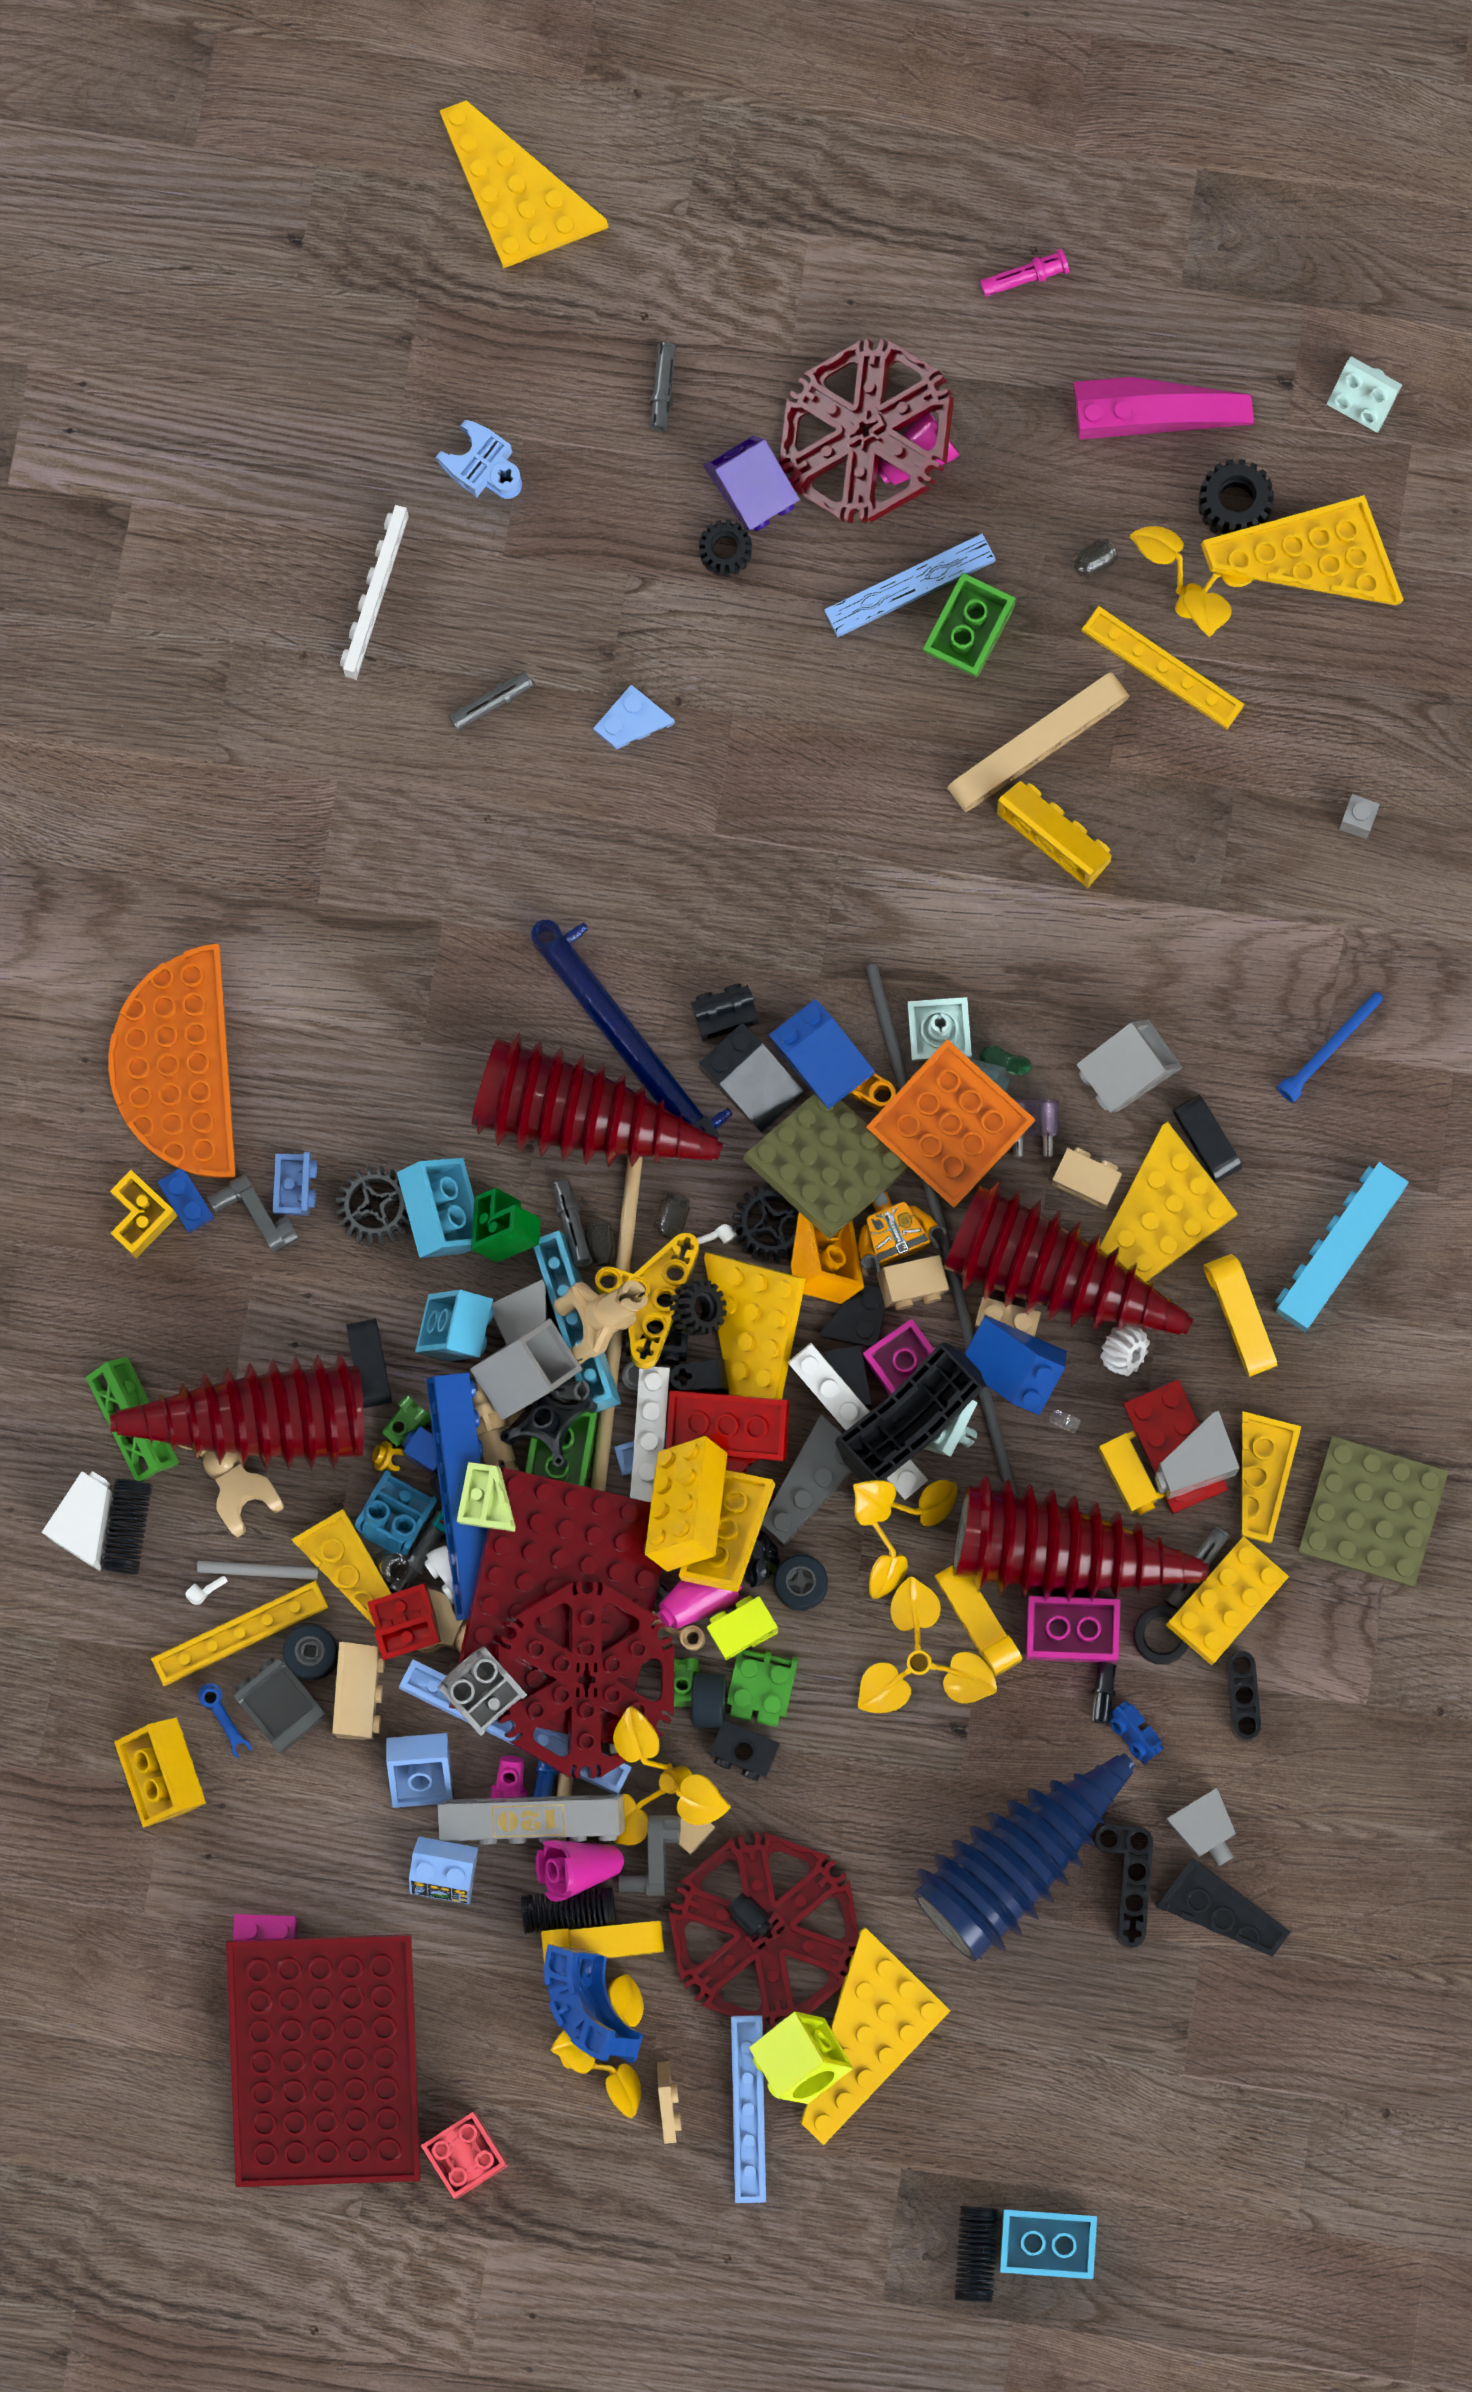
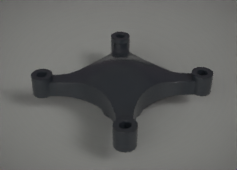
M546 1394L534 1401L529 1416L522 1424L512 1430L503 1431L500 1437L507 1445L514 1444L520 1438H534L543 1441L552 1452L553 1464L563 1470L568 1466V1461L563 1456L562 1446L569 1427L577 1417L586 1412L594 1413L598 1407L590 1398L575 1405H563L554 1402Z

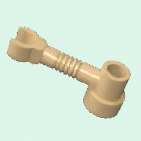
M655 1611L652 1612L654 1615L658 1616V1613H656ZM657 1619L652 1624L662 1622L660 1619ZM695 1625L674 1629L671 1626L661 1628L679 1638L681 1644L690 1651L701 1649L705 1643L704 1632ZM693 1635H698V1642L690 1644V1638Z

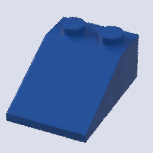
M816 999L769 1034L776 1051L827 1109H830L875 1074L873 1068L837 1022Z
M984 1315L964 1354L981 1371L984 1382L988 1387L1012 1404L1040 1416L1066 1367L1067 1351Z

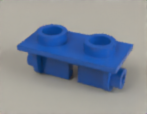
M1126 1700L1110 1713V1726L1126 1742L1131 1754L1145 1765L1164 1749L1161 1745L1163 1741L1150 1725L1143 1731L1139 1729L1138 1726L1146 1720L1134 1704L1130 1705Z

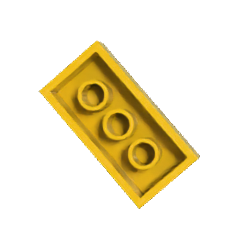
M706 1436L659 1451L657 1454L645 1555L667 1572L716 1555L728 1453Z

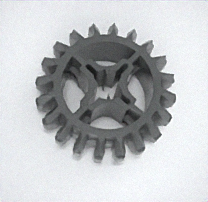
M367 1166V1175L362 1176L359 1169L355 1171L358 1178L355 1182L351 1177H346L345 1180L350 1186L349 1189L344 1186L339 1187V1192L345 1195V1197H337L335 1202L344 1207L336 1209L335 1213L337 1216H345L339 1221L341 1227L350 1225L346 1230L347 1236L350 1237L355 1232H358L355 1238L356 1242L361 1243L364 1237L367 1236L368 1246L373 1245L374 1238H378L379 1245L384 1246L385 1236H389L390 1241L395 1242L396 1238L393 1232L397 1230L400 1235H404L406 1232L401 1224L411 1225L409 1218L406 1217L408 1213L398 1178L393 1180L396 1173L395 1170L390 1169L387 1175L384 1176L383 1166L378 1167L377 1174H373L372 1167ZM370 1184H384L391 1187L394 1191L377 1194L372 1190ZM362 1189L365 1200L362 1205L357 1207V1211L352 1213V1201L357 1192ZM369 1194L378 1203L382 1201L379 1205L382 1218L373 1209L371 1211L368 1210L372 1207ZM400 1199L398 1214L389 1223L386 1212L390 1206L394 1205V1201ZM374 1218L379 1222L381 1228H367L356 1221Z

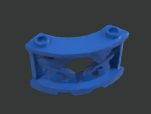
M548 1944L544 1965L545 1985H548L551 2000L549 2006L559 2027H563L574 2045L596 2059L608 2061L609 2055L618 2056L627 2062L635 2063L643 2034L628 2026L618 2016L610 2002L605 1982L607 1957L586 1949L559 1947Z

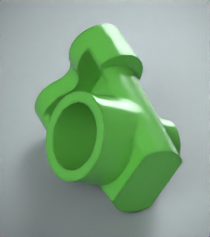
M407 1394L397 1404L400 1408L381 1432L396 1447L404 1442L411 1430L415 1432L419 1426L425 1428L431 1421V1416ZM396 1423L404 1424V1430L401 1433L393 1431Z
M696 1658L674 1659V1707L692 1706L693 1681L695 1674L699 1673V1660Z

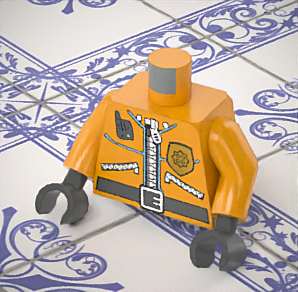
M883 1192L872 1202L876 1213L866 1217V1224L860 1229L858 1252L863 1275L867 1276V1269L871 1267L876 1268L877 1273H880L881 1267L930 1247L931 1242L934 1248L938 1249V1239L946 1238L948 1242L950 1241L946 1229L939 1226L930 1215L916 1206H908L906 1202L893 1206L887 1192Z

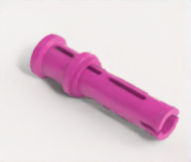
M1062 248L1057 249V253L1043 258L1036 256L1029 264L980 279L979 281L983 294L987 298L988 296L1035 280L1045 282L1047 277L1062 272L1068 274L1070 271Z

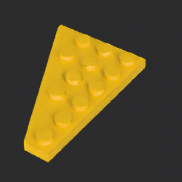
M467 100L439 111L503 269L609 228L606 218Z
M1365 495L1206 539L1200 544L1211 572L1390 605L1401 604L1404 600Z
M1168 1121L1162 1125L1100 1246L1107 1254L1119 1247L1118 1260L1127 1269L1137 1262L1136 1274L1145 1282L1238 1216L1236 1210Z
M705 1253L704 1261L708 1280L711 1281V1284L718 1286L716 1291L723 1292L724 1295L720 1297L721 1301L726 1300V1305L722 1306V1310H726L727 1313L726 1316H721L725 1321L723 1325H718L720 1328L718 1336L722 1357L725 1360L729 1395L782 1399L789 1366L788 1361L791 1356L806 1278L714 1253Z
M865 1927L859 1932V1939L849 1964L848 1974L842 1986L835 2016L830 2025L853 2069L807 2104L800 2121L823 2145L951 2011Z

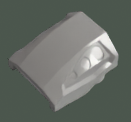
M484 1646L470 1654L437 1687L480 1736L513 1704L527 1695Z

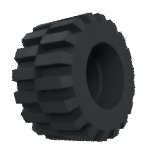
M1233 459L1226 461L1225 466L1219 463L1215 466L1214 471L1210 470L1206 474L1200 489L1198 509L1199 514H1203V523L1205 526L1210 524V531L1214 534L1217 530L1221 532V535L1267 523L1273 506L1274 491H1271L1273 484L1270 479L1266 480L1267 473L1263 469L1259 472L1256 470L1257 464L1251 462L1250 466L1245 465L1246 460L1239 459L1238 464H1234ZM1227 488H1242L1251 495L1253 505L1245 511L1233 512L1221 504L1219 494Z

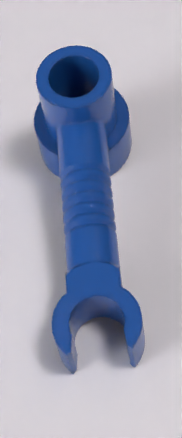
M205 1683L199 1689L198 1699L203 1706L211 1708L232 1744L233 1755L239 1758V1754L235 1749L236 1745L244 1743L249 1751H251V1744L247 1739L242 1738L236 1726L230 1720L231 1718L227 1715L228 1713L221 1703L223 1696L221 1688L215 1683ZM207 1692H214L216 1698L213 1701H207L204 1697Z

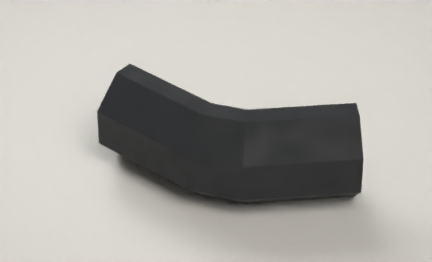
M946 1342L940 1343L896 1391L837 1437L835 1443L844 1464L862 1482L885 1480L941 1434L983 1390L986 1384L981 1371L963 1352Z

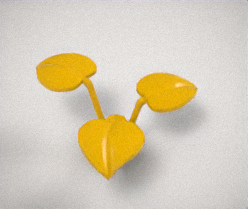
M1149 526L1134 531L1129 537L1134 541L1139 551L1154 563L1170 564L1176 559L1177 588L1175 592L1179 594V598L1175 605V611L1183 618L1193 619L1208 637L1212 636L1218 628L1224 625L1232 613L1230 604L1222 596L1216 593H1207L1215 580L1222 577L1223 581L1232 587H1242L1254 580L1215 572L1203 589L1195 583H1190L1184 587L1183 558L1178 553L1183 549L1184 543L1176 533L1164 527Z
M871 1480L853 1485L855 1493L854 1512L857 1522L864 1526L872 1525L889 1550V1555L880 1556L872 1567L869 1578V1595L872 1599L883 1597L896 1589L904 1580L908 1570L907 1558L902 1554L896 1555L895 1548L878 1522L886 1521L891 1514V1507L914 1515H920V1523L924 1526H933L940 1523L947 1517L954 1506L957 1496L956 1482L938 1480L928 1485L920 1496V1508L917 1509L894 1502L896 1488L888 1481Z
M908 1577L898 1587L890 1608L891 1619L899 1630L908 1631L914 1628L915 1650L908 1656V1668L900 1674L897 1668L890 1663H876L865 1671L860 1683L858 1708L863 1711L887 1713L901 1708L906 1704L911 1695V1687L903 1678L911 1672L916 1675L925 1674L929 1669L948 1673L943 1680V1687L948 1697L958 1703H973L993 1695L997 1691L996 1680L992 1670L978 1655L971 1652H959L952 1657L950 1667L932 1663L930 1653L921 1649L920 1627L929 1628L937 1622L941 1612V1605L937 1595L915 1577Z
M634 1707L626 1709L613 1735L616 1751L627 1762L632 1763L641 1759L644 1765L663 1769L664 1772L660 1775L659 1779L660 1789L636 1804L629 1794H623L625 1831L620 1836H617V1840H613V1842L623 1845H636L645 1840L648 1836L649 1817L641 1808L665 1793H676L680 1797L677 1803V1812L689 1824L704 1825L722 1817L731 1806L724 1800L711 1780L700 1774L692 1775L690 1769L683 1765L672 1767L671 1763L663 1764L647 1759L655 1757L659 1752L658 1735L651 1723L640 1711Z
M624 1973L611 1982L608 1989V1997L618 2016L628 2026L635 2027L643 2015V1998L635 1981ZM563 2030L553 2044L551 2051L560 2057L564 2067L573 2069L577 2073L585 2074L591 2069L608 2071L611 2075L607 2077L605 2084L611 2101L622 2114L630 2119L633 2118L637 2113L641 2098V2084L635 2070L628 2064H620L615 2069L610 2065L594 2063L596 2058L574 2045L570 2041L572 2039Z

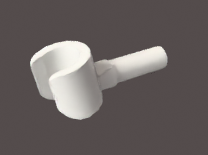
M723 1224L715 1231L697 1237L700 1245L720 1238L725 1245L733 1241L737 1234L730 1225Z
M222 1576L207 1585L203 1590L195 1583L186 1591V1598L192 1604L200 1605L208 1594L228 1581L225 1576Z

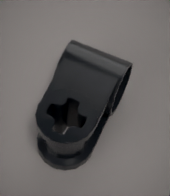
M708 1359L676 1365L670 1372L669 1385L671 1390L705 1393L727 1391L725 1360ZM681 1373L685 1374V1377L689 1379L685 1386H681L680 1381H675L679 1379V1374Z

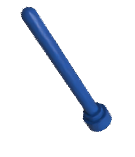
M1380 992L1373 993L1294 1077L1284 1078L1276 1087L1277 1091L1287 1101L1294 1103L1302 1095L1303 1084L1383 1001V995Z

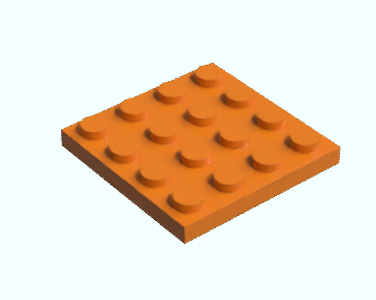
M946 1039L866 1128L955 1209L1036 1120Z

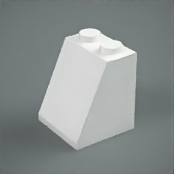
M93 1471L90 1475L81 1472L42 1533L54 1543L100 1571L102 1569V1559L105 1558L103 1557L105 1553L104 1548H106L104 1544L107 1542L105 1538L108 1537L106 1533L109 1532L107 1527L110 1526L108 1525L109 1517L111 1516L109 1512L112 1510L110 1506L113 1505L111 1501L114 1500L112 1498L114 1494L108 1489L111 1484L106 1479Z

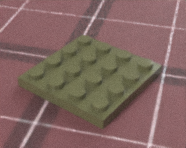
M815 1094L746 1152L743 1158L749 1166L829 1240L910 1168L866 1128L868 1124L842 1100L830 1109H827Z
M1332 1436L1298 1553L1415 1588L1449 1471Z

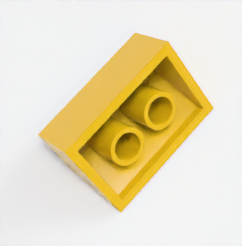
M177 1717L148 1724L114 1742L143 1828L185 1814L206 1804L203 1790Z

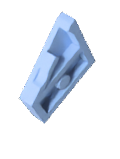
M630 685L597 723L593 731L617 750L629 745L633 740L643 739L650 736L652 732L664 727L669 728L673 726L675 720L634 686Z

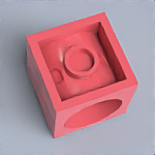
M476 2112L470 2113L421 2145L453 2199L460 2198L509 2166Z

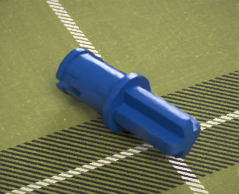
M539 1760L538 1767L534 1769V1772L537 1773L534 1797L552 1796L554 1777L558 1775V1771Z

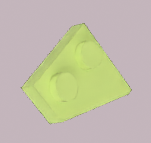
M468 1462L457 1516L458 1523L515 1532L516 1526L501 1468L493 1465Z

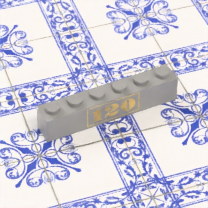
M623 1794L443 1800L437 1804L439 1840L462 1845L467 1844V1840H479L481 1845L495 1844L497 1839H508L510 1844L526 1843L527 1838H538V1841L543 1843L548 1840H557V1837H568L569 1841L582 1842L587 1840V1836H598L599 1841L617 1840V1836H620L625 1831Z

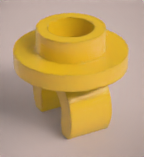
M383 1441L380 1445H377L372 1453V1462H374L375 1469L379 1471L384 1469L400 1471L399 1466L393 1465L391 1458L394 1454L404 1456L403 1450L392 1448V1443L388 1441Z

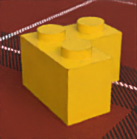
M130 1170L110 1191L114 1198L130 1212L111 1232V1235L137 1259L175 1220L177 1214L144 1181Z

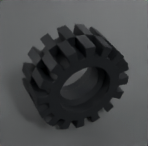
M726 519V523H721V520H718L716 525L710 524L707 526V531L702 532L701 539H699V553L703 565H706L708 571H715L717 576L723 573L725 577H730V573L739 574L740 569H745L747 562L751 560V537L748 536V531L745 527L741 528L740 523L732 524L731 520ZM722 538L733 540L737 545L736 553L730 558L719 557L714 551V546L718 540Z
M699 1280L683 1283L680 1285L681 1287H677L674 1291L677 1295H672L671 1301L675 1302V1305H670V1311L675 1310V1315L671 1316L672 1320H678V1323L675 1325L677 1329H683L682 1333L685 1335L689 1334V1336L711 1334L720 1329L718 1325H723L725 1321L721 1316H726L727 1313L726 1310H722V1306L726 1305V1300L721 1301L720 1297L724 1294L722 1291H716L718 1286L711 1284L709 1280ZM696 1298L699 1299L702 1306L701 1318L697 1316L695 1311Z

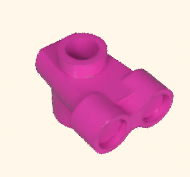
M510 1755L500 1758L496 1785L491 1786L490 1798L527 1797L528 1790L523 1786L525 1766L521 1757Z

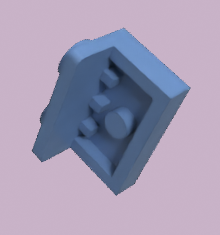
M310 1152L275 1155L274 1215L310 1216V1207L315 1208L316 1190H311V1178L317 1177V1160H312Z

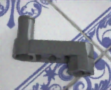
M245 1173L230 1181L231 1185L207 1197L216 1214L238 1200L240 1202L244 1201L273 1253L299 1239L287 1216L274 1223L272 1222Z
M649 1815L647 1874L620 1873L619 1893H646V1896L666 1895V1843H680V1815Z

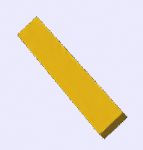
M1100 606L1097 607L1082 628V633L1226 730H1228L1244 707V703Z
M315 1580L151 1658L165 1687L329 1609Z

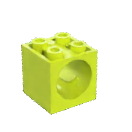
M794 2011L749 2047L754 2056L753 2062L755 2066L764 2073L769 2082L767 2084L769 2091L778 2099L809 2104L853 2069L827 2021L819 2016Z

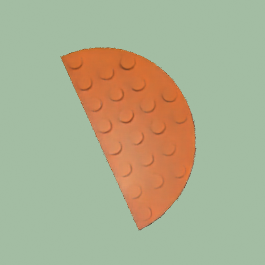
M218 943L187 950L168 962H163L134 988L119 1012V1018L111 1035L108 1071L114 1100L123 1119L136 1138L151 1153L171 1166L185 1170L190 1174L208 1178L235 1179L237 1177L221 948Z

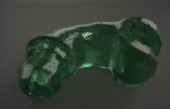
M999 1046L985 1047L980 1054V1061L985 1067L1018 1076L1027 1074L1032 1067L1031 1061L1028 1058L1005 1052Z

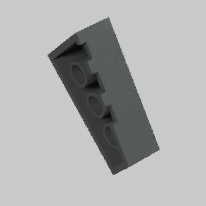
M823 1415L819 1416L761 1525L783 1547L790 1542L853 1473L844 1464L835 1443L837 1437L842 1433Z

